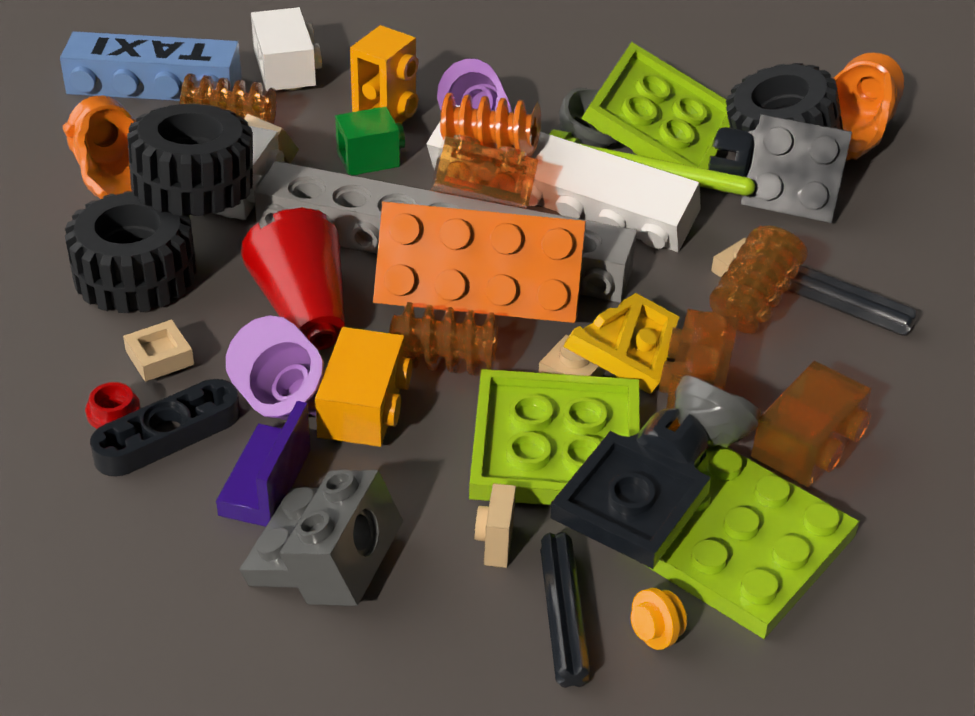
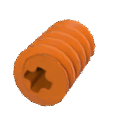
M448 92L443 100L440 120V132L445 147L450 152H457L463 147L464 151L468 154H475L481 149L485 156H493L498 150L503 158H510L516 152L521 160H528L534 154L540 137V104L537 102L532 114H527L524 100H518L514 112H509L506 98H501L494 111L491 110L489 97L483 96L478 109L473 108L471 95L465 94L460 107H456L454 94Z

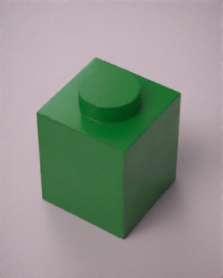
M387 107L335 115L337 153L348 175L353 176L400 167V149L405 148V134L402 124L400 122L395 123Z

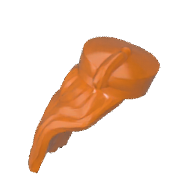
M873 52L859 55L851 60L834 77L837 85L843 130L852 132L846 161L851 159L857 160L880 143L885 128L895 115L903 95L904 75L902 69L893 58L882 53Z
M103 95L92 96L82 100L73 109L68 122L63 125L69 149L73 152L80 165L84 184L88 190L100 199H103L105 195L123 194L126 191H132L127 134L129 133L128 128L131 123L136 122V119L132 118L129 112L116 99Z

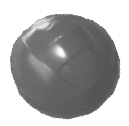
M587 88L571 90L563 99L559 110L561 131L571 132L573 138L580 140V144L600 148H608L611 145H615L618 142L617 140L599 132L593 125L582 119L599 90Z
M688 375L681 378L675 391V408L679 409L680 412L677 416L678 423L681 425L689 414L695 417L708 435V446L728 447L747 437L750 432L758 427L761 411L745 398L727 393L694 376Z

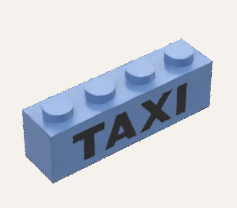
M73 31L60 56L66 94L103 95L108 97L233 104L242 77L238 41Z

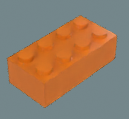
M382 201L373 303L576 323L586 221Z

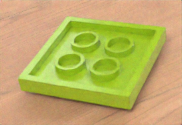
M633 42L630 43L582 117L584 121L593 125L599 132L611 136L632 149L639 156L708 169L709 157L715 156L718 149L712 147L717 131L724 127L730 128L726 111V99Z
M481 369L469 483V500L490 501L492 485L495 483L516 486L515 503L551 505V502L610 431L627 437L633 436L640 431L639 379Z
M718 445L710 446L706 450L707 456L697 468L701 473L711 477L709 493L656 566L650 569L762 639H765L854 539L860 521L734 450Z

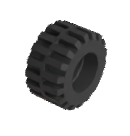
M803 63L778 64L771 68L760 69L757 73L743 78L742 83L736 84L731 89V95H728L726 99V111L730 128L744 131L755 130L762 114L843 130L835 79L831 78L829 72L819 70V67L815 65L804 66Z
M176 104L151 110L150 113L142 114L128 128L131 190L142 204L152 206L154 210L159 212H170L172 215L203 216L208 213L216 214L223 212L225 208H234L241 204L240 200L247 199L250 195V189H253L252 128L248 126V122L244 118L238 117L236 113L212 105Z
M126 191L123 194H109L103 196V199L90 201L85 204V209L77 210L72 215V221L67 222L65 241L75 289L78 294L83 296L85 302L90 305L97 304L98 309L105 311L116 309L118 313H129L133 310H139L140 312L151 311L150 308L163 307L170 304V299L180 298L186 293L185 287L192 286L195 280L196 260L189 215L180 216L172 215L170 212H159L154 210L152 206L142 204L132 191Z

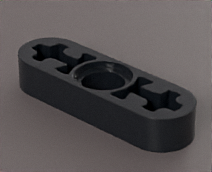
M222 379L205 380L99 427L90 438V446L96 469L108 476L127 475L231 427L240 416L236 387L229 381ZM165 421H174L181 424L177 429L169 432L153 430L157 424Z

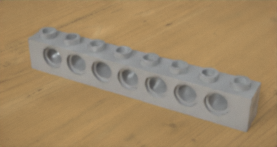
M278 161L273 163L254 191L257 223L259 222L260 228L274 222L273 214L279 211L302 207L315 209L326 214L328 221L332 224L334 223L339 234L340 247L375 254L378 253L382 201L581 220ZM586 221L579 295L621 303L633 268L637 230Z

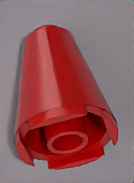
M302 207L279 211L273 214L274 222L263 228H260L258 222L250 228L242 241L241 256L244 265L278 316L284 317L296 325L317 350L327 349L336 343L341 328L345 327L338 231L334 223L332 224L328 221L326 214L319 210Z

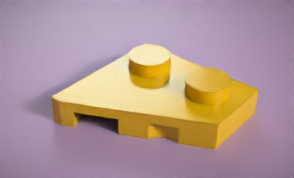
M635 293L624 299L617 308H609L600 313L594 322L584 328L581 326L576 327L566 339L563 347L619 378L639 379V388L651 394L661 381L679 316Z

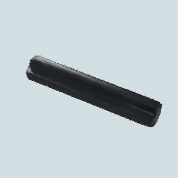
M790 260L784 261L776 273L775 284L777 287L901 336L908 335L914 326L917 311L914 308Z
M549 532L541 539L542 547L540 553L555 680L564 688L570 686L582 687L589 681L590 665L572 538L565 532L557 535Z

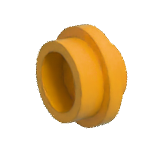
M648 588L638 592L633 599L631 624L636 635L649 647L656 650L668 648L675 644L678 637L685 632L687 626L686 611L681 600L673 592Z

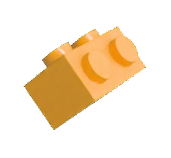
M379 25L350 47L352 112L387 107L395 123L400 122L402 124L406 119L414 115L419 102L418 95L416 94V72L419 64L416 57V37Z
M348 327L341 328L315 397L317 438L382 446L387 427L396 426L399 419L401 407L399 390L408 389L412 375V358L404 357V335Z

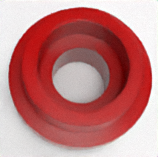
M108 382L97 386L90 393L85 412L89 424L98 429L111 421L141 409L138 396L132 392L129 386L119 382Z

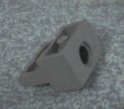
M332 470L327 473L319 488H290L239 569L248 586L298 588L306 603L310 605L358 606L403 523V519L379 470Z

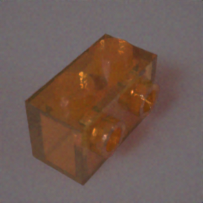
M454 135L453 138L445 136L439 149L430 191L526 209L529 205L539 160L526 157V152L516 148L502 146L498 150L482 146L481 141L469 136Z
M688 309L683 329L673 327L668 358L675 359V362H664L659 392L668 394L666 409L675 408V391L683 376H694L723 391L726 390L739 318L721 315L716 312Z
M813 361L760 416L751 457L809 487L823 470L830 473L836 467L842 457L845 445L850 440L858 442L864 435L871 420V413L866 411L871 388L823 364Z

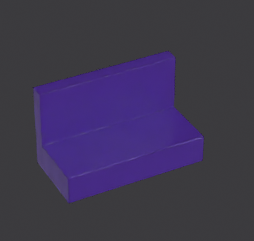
M296 401L283 428L258 423L216 499L218 516L267 526L289 489L292 488L311 450L308 404L306 402Z

